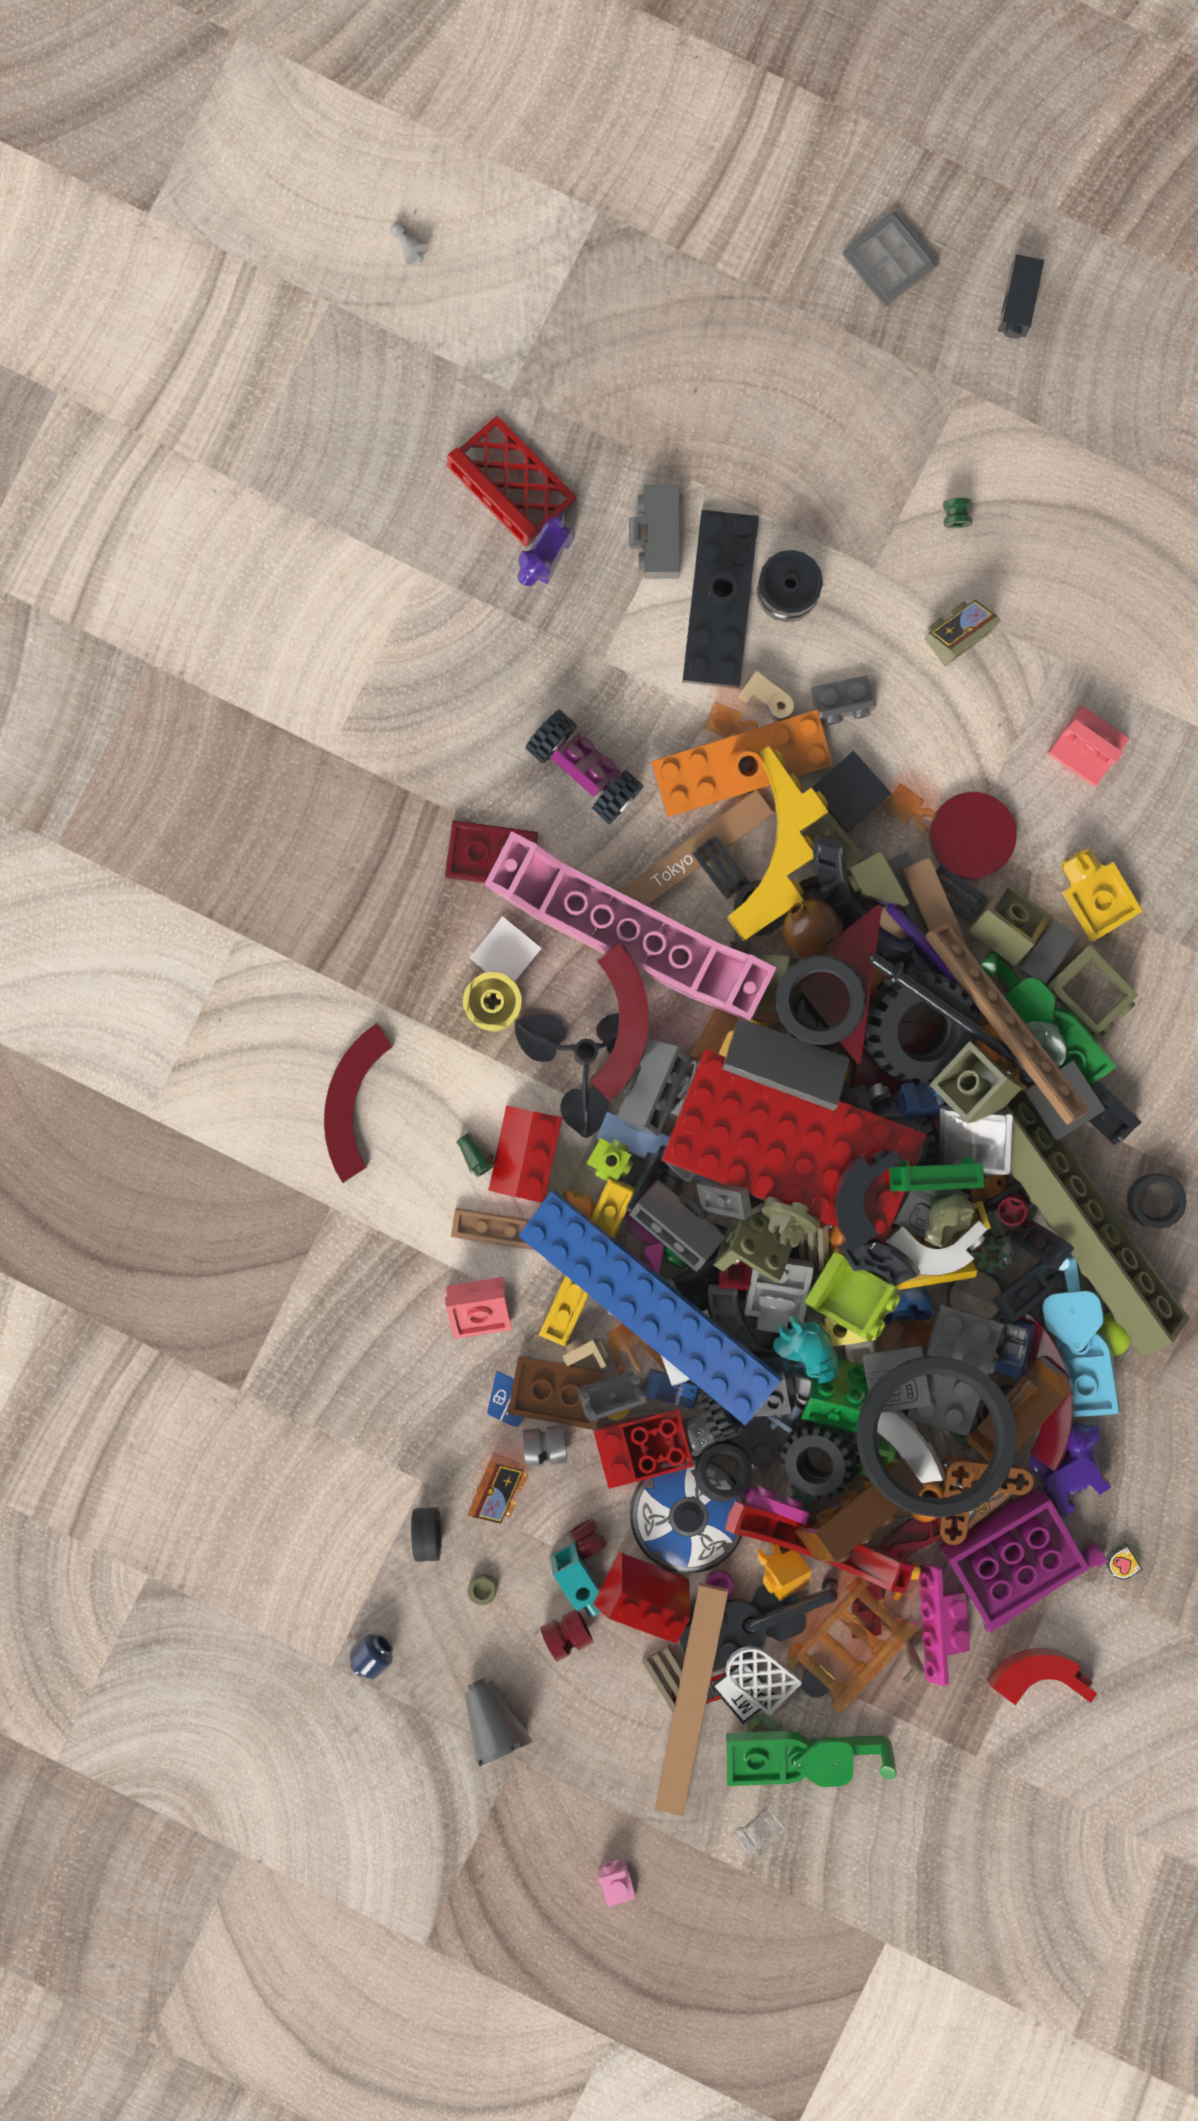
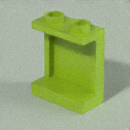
M834 1251L804 1302L818 1313L871 1342L873 1337L877 1338L884 1329L885 1322L883 1320L889 1311L893 1312L900 1301V1296H898L900 1290L892 1283L889 1284L866 1270L854 1272L846 1258Z

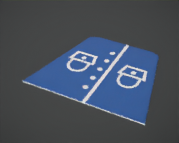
M496 1371L487 1413L511 1426L518 1427L525 1417L508 1414L514 1378Z

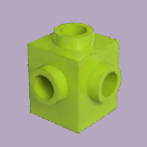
M600 1138L586 1164L597 1169L595 1175L607 1181L609 1177L618 1180L620 1175L626 1178L633 1162L629 1160L631 1154L627 1152L629 1146L616 1139H613L612 1143ZM609 1155H614L617 1158V1164L614 1166L608 1165L606 1158Z

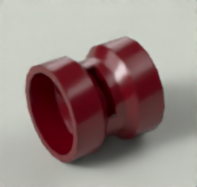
M1007 1194L998 1206V1218L1008 1226H1017L1025 1220L1029 1212V1204L1027 1199L1021 1194Z
M593 1518L580 1523L568 1533L572 1542H579V1553L583 1559L593 1556L608 1544L603 1535H599L598 1532L595 1533L597 1525Z

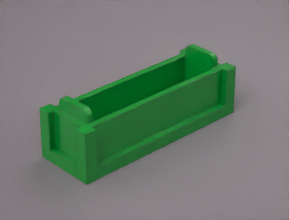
M963 1158V1164L909 1166L908 1160H901L898 1162V1166L890 1168V1191L984 1188L983 1164H975L974 1158Z

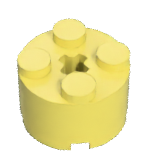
M485 972L474 978L466 987L463 995V1007L468 1018L477 1027L486 1031L497 1032L511 1027L519 1018L523 1007V999L518 986L507 975L499 972ZM492 994H496L497 999L501 1001V1004L496 1005L494 1010H490V1006L485 1003L486 999H491Z

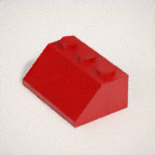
M506 1106L494 1161L496 1165L492 1170L488 1191L543 1203L547 1195L563 1117Z
M619 1551L593 1605L610 1620L677 1644L690 1619V1580L685 1576Z

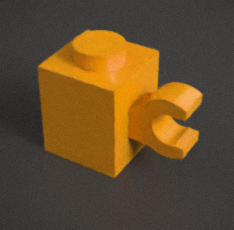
M772 1543L770 1550L773 1555H766L762 1549L758 1550V1560L765 1566L764 1585L770 1593L774 1592L779 1601L809 1586L812 1570L798 1552L790 1550L782 1555L780 1547Z

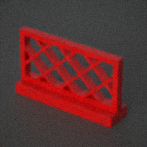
M498 416L494 417L459 449L457 447L453 449L447 457L446 466L525 548L534 541L535 536L540 533L548 519L560 515L577 498ZM497 427L505 435V443L488 442V433ZM471 448H484V461H473L466 455V452ZM488 449L504 450V462H489ZM508 450L521 451L525 456L524 464L508 463ZM487 468L504 469V482L492 481L487 476ZM508 469L524 470V483L508 482ZM528 470L540 471L544 475V484L528 483ZM507 488L524 489V502H512L507 497ZM528 490H544V503H528ZM548 491H559L566 500L561 504H548ZM527 509L544 510V519L535 525L527 517Z

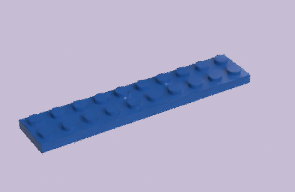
M556 1190L550 1192L518 1235L744 1425L751 1420L783 1380L779 1374Z

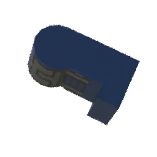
M1020 1320L1007 1323L1004 1341L994 1368L995 1372L1015 1378L1024 1377L1028 1372L1035 1336L1034 1324Z

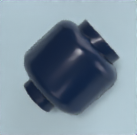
M369 1634L365 1636L350 1651L352 1671L357 1676H363L367 1679H374L392 1664L393 1647L391 1643L382 1635Z

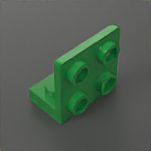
M838 1358L839 1367L836 1377L825 1383H819L818 1378H812L810 1393L802 1412V1419L857 1433L859 1413L869 1393L865 1368L862 1364Z

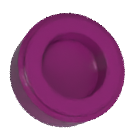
M713 1571L707 1576L705 1584L729 1589L727 1599L734 1592L733 1578L726 1571Z

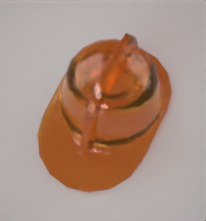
M909 1319L891 1321L882 1331L881 1343L883 1350L890 1351L922 1346L924 1356L934 1322Z

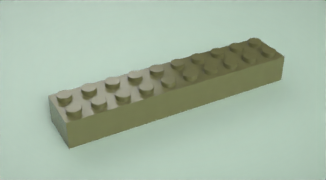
M1019 1080L1017 1083L1022 1089L1003 1108L1013 1112L1011 1173L1013 1177L1020 1181L1025 1188L1030 1201L1037 1205L1044 1215L1047 1225L1054 1229L1059 1237L1074 1247L1071 1255L1078 1263L1081 1273L1091 1281L1098 1297L1105 1301L1112 1311L1115 1321L1125 1329L1130 1336L1131 1343L1142 1353L1144 1358L1173 1344L1189 1321V1316L1062 1138L1058 1141L1053 1140L1023 1094L1027 1088ZM979 1120V1129L986 1133L988 1138H995L996 1121Z

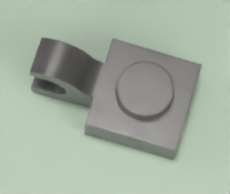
M882 1083L875 1084L869 1089L866 1085L861 1084L842 1092L839 1101L873 1114L875 1113L873 1104L889 1099L891 1094L888 1086L883 1087Z

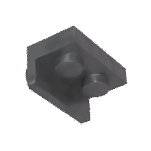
M868 675L819 685L810 689L814 709L818 710L820 721H825L826 725L840 723L843 721V717L852 715L854 719L868 717L871 715L870 711H874L877 707L876 700H873Z

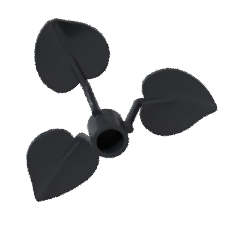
M619 1013L604 1017L597 1025L596 1035L602 1043H596L591 1039H582L576 1045H560L565 1038V1029L562 1022L555 1016L537 1014L517 1019L515 1021L516 1039L523 1052L529 1058L537 1062H550L554 1059L557 1049L560 1051H573L575 1061L583 1066L582 1090L572 1089L568 1091L561 1100L560 1112L568 1126L583 1138H589L600 1129L608 1112V1100L598 1088L587 1090L589 1065L596 1060L599 1049L606 1047L608 1054L611 1053L618 1034Z

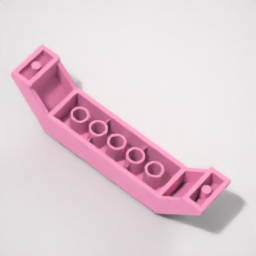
M512 831L484 884L533 918L603 954L616 942L620 941L630 953L640 973L693 1000L748 1021L751 1020L776 970V967L751 954L749 955L719 944L575 870L547 853L537 844Z

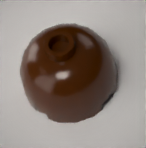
M817 899L798 902L789 909L784 920L783 936L795 954L797 953L801 958H808L811 955L821 954L828 949L825 944L831 938L834 941L837 940L843 929V920L835 909L826 902Z

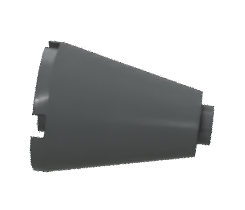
M483 1678L468 1685L469 1692L464 1693L478 1767L532 1743L530 1735L492 1682L485 1683Z

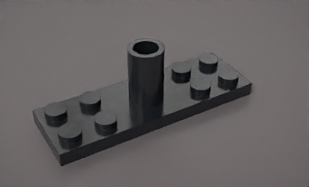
M701 510L682 683L740 688L759 516ZM724 591L729 596L719 597L715 594V592Z

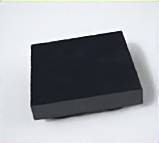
M854 750L812 787L815 793L818 791L822 793L828 802L826 809L847 833L892 794Z

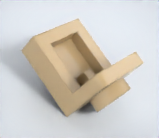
M594 1338L583 1343L581 1339L575 1340L566 1345L565 1349L567 1351L562 1353L567 1366L594 1354L600 1367L603 1368L607 1366L605 1359L609 1357L601 1341L596 1343Z

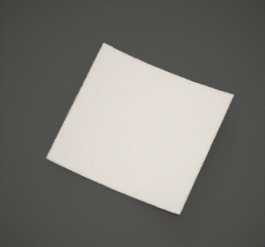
M502 916L469 958L484 971L505 974L515 982L541 950V947Z

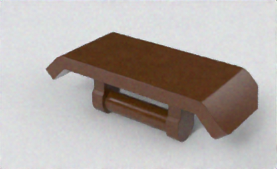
M1043 1356L1034 1362L1030 1370L1005 1396L1015 1419L1017 1434L1015 1454L1072 1390L1067 1376ZM991 1414L966 1438V1441L989 1462L991 1461L995 1445V1429Z

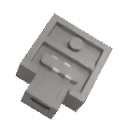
M789 1258L782 1279L777 1283L751 1267V1287L746 1294L744 1311L745 1315L757 1317L756 1328L758 1330L780 1333L779 1326L783 1325L787 1329L788 1321L791 1322L790 1317L792 1316L797 1317L800 1323H804L807 1307L804 1301L809 1295L814 1269L812 1261Z

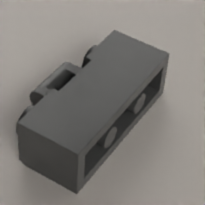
M645 485L643 495H638V513H644V517L629 518V547L644 548V552H639V570H644L645 579H679V485ZM640 525H647V540H641Z
M650 1039L647 1048L642 1054V1060L639 1064L641 1068H636L622 1092L626 1095V1098L620 1106L617 1119L634 1130L659 1137L692 1057L678 1046Z
M659 1180L641 1198L629 1214L696 1272L726 1238L718 1227L704 1219L708 1214L706 1211H702L701 1207L687 1195H684L680 1200L673 1189L664 1185Z

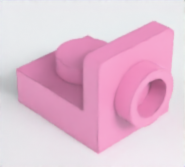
M618 1860L609 1861L602 1866L603 1868L598 1869V1879L600 1884H602L608 1907L636 1899V1893L626 1861L620 1863Z

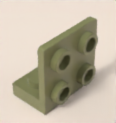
M758 1212L746 1220L733 1218L725 1233L726 1238L721 1244L714 1266L724 1271L730 1265H736L741 1260L777 1283L782 1279L792 1250L791 1238L788 1239L786 1245H782L779 1241L781 1235L779 1233L780 1226L777 1227L774 1233H771L768 1230L770 1220Z

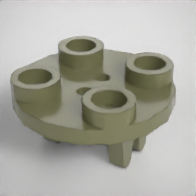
M767 1197L761 1209L762 1213L770 1219L768 1230L771 1233H774L777 1227L780 1226L779 1233L781 1235L779 1241L782 1245H786L788 1239L791 1238V1246L796 1247L804 1233H816L820 1220L809 1215V1208L801 1203L793 1202L790 1206L783 1204L777 1198Z

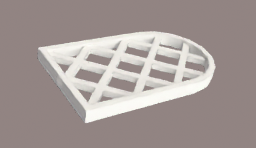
M746 1646L739 1648L727 1660L725 1670L729 1682L769 1716L802 1684L798 1677L759 1647ZM753 1652V1658L743 1659V1653ZM757 1652L765 1657L757 1658ZM757 1662H767V1670L757 1671ZM771 1662L780 1669H771ZM753 1663L752 1672H743V1664ZM739 1664V1673L730 1674L731 1665ZM781 1673L780 1682H771V1674ZM785 1673L793 1680L785 1681ZM767 1675V1683L757 1684V1676ZM753 1676V1684L743 1685V1677ZM732 1678H739V1685ZM786 1685H792V1686L785 1692V1686H786ZM781 1686V1694L771 1695V1687ZM757 1688H767V1696L757 1697ZM753 1689V1696L745 1690ZM778 1699V1700L771 1706V1700ZM767 1700V1707H765L759 1701Z

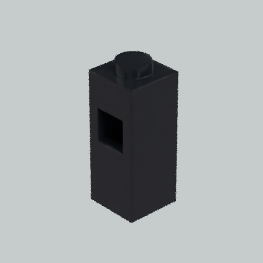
M1016 254L1010 267L997 332L1004 333L1005 336L1014 339L1026 337L1032 324L1044 260Z

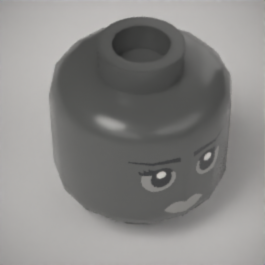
M701 1414L682 1420L691 1456L702 1454L717 1444L714 1436L711 1437L709 1434V1429L705 1428V1420H702Z

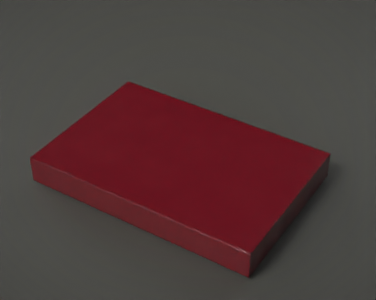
M452 820L445 878L485 884L511 831L537 844L538 832Z

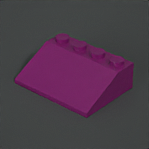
M1039 1486L976 1523L967 1531L966 1538L962 1543L951 1545L945 1542L939 1546L988 1629L1089 1569L1053 1503Z

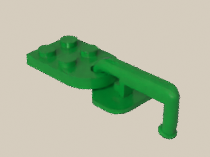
M995 951L990 952L983 959L980 966L986 974L992 976L996 973L1010 989L1004 997L1024 1023L1032 1021L1053 1023L1059 1028L1067 1045L1066 1058L1059 1069L1074 1061L1091 1086L1117 1066L1118 1063L1074 1013L1065 1009L1055 1008V995L1042 980L1030 977L1021 981L1004 959Z
M793 1731L726 1733L727 1786L790 1784L807 1777L819 1787H840L848 1784L853 1778L854 1755L881 1754L882 1766L879 1770L881 1776L886 1779H894L897 1775L892 1742L888 1737L881 1735L808 1739L804 1735Z

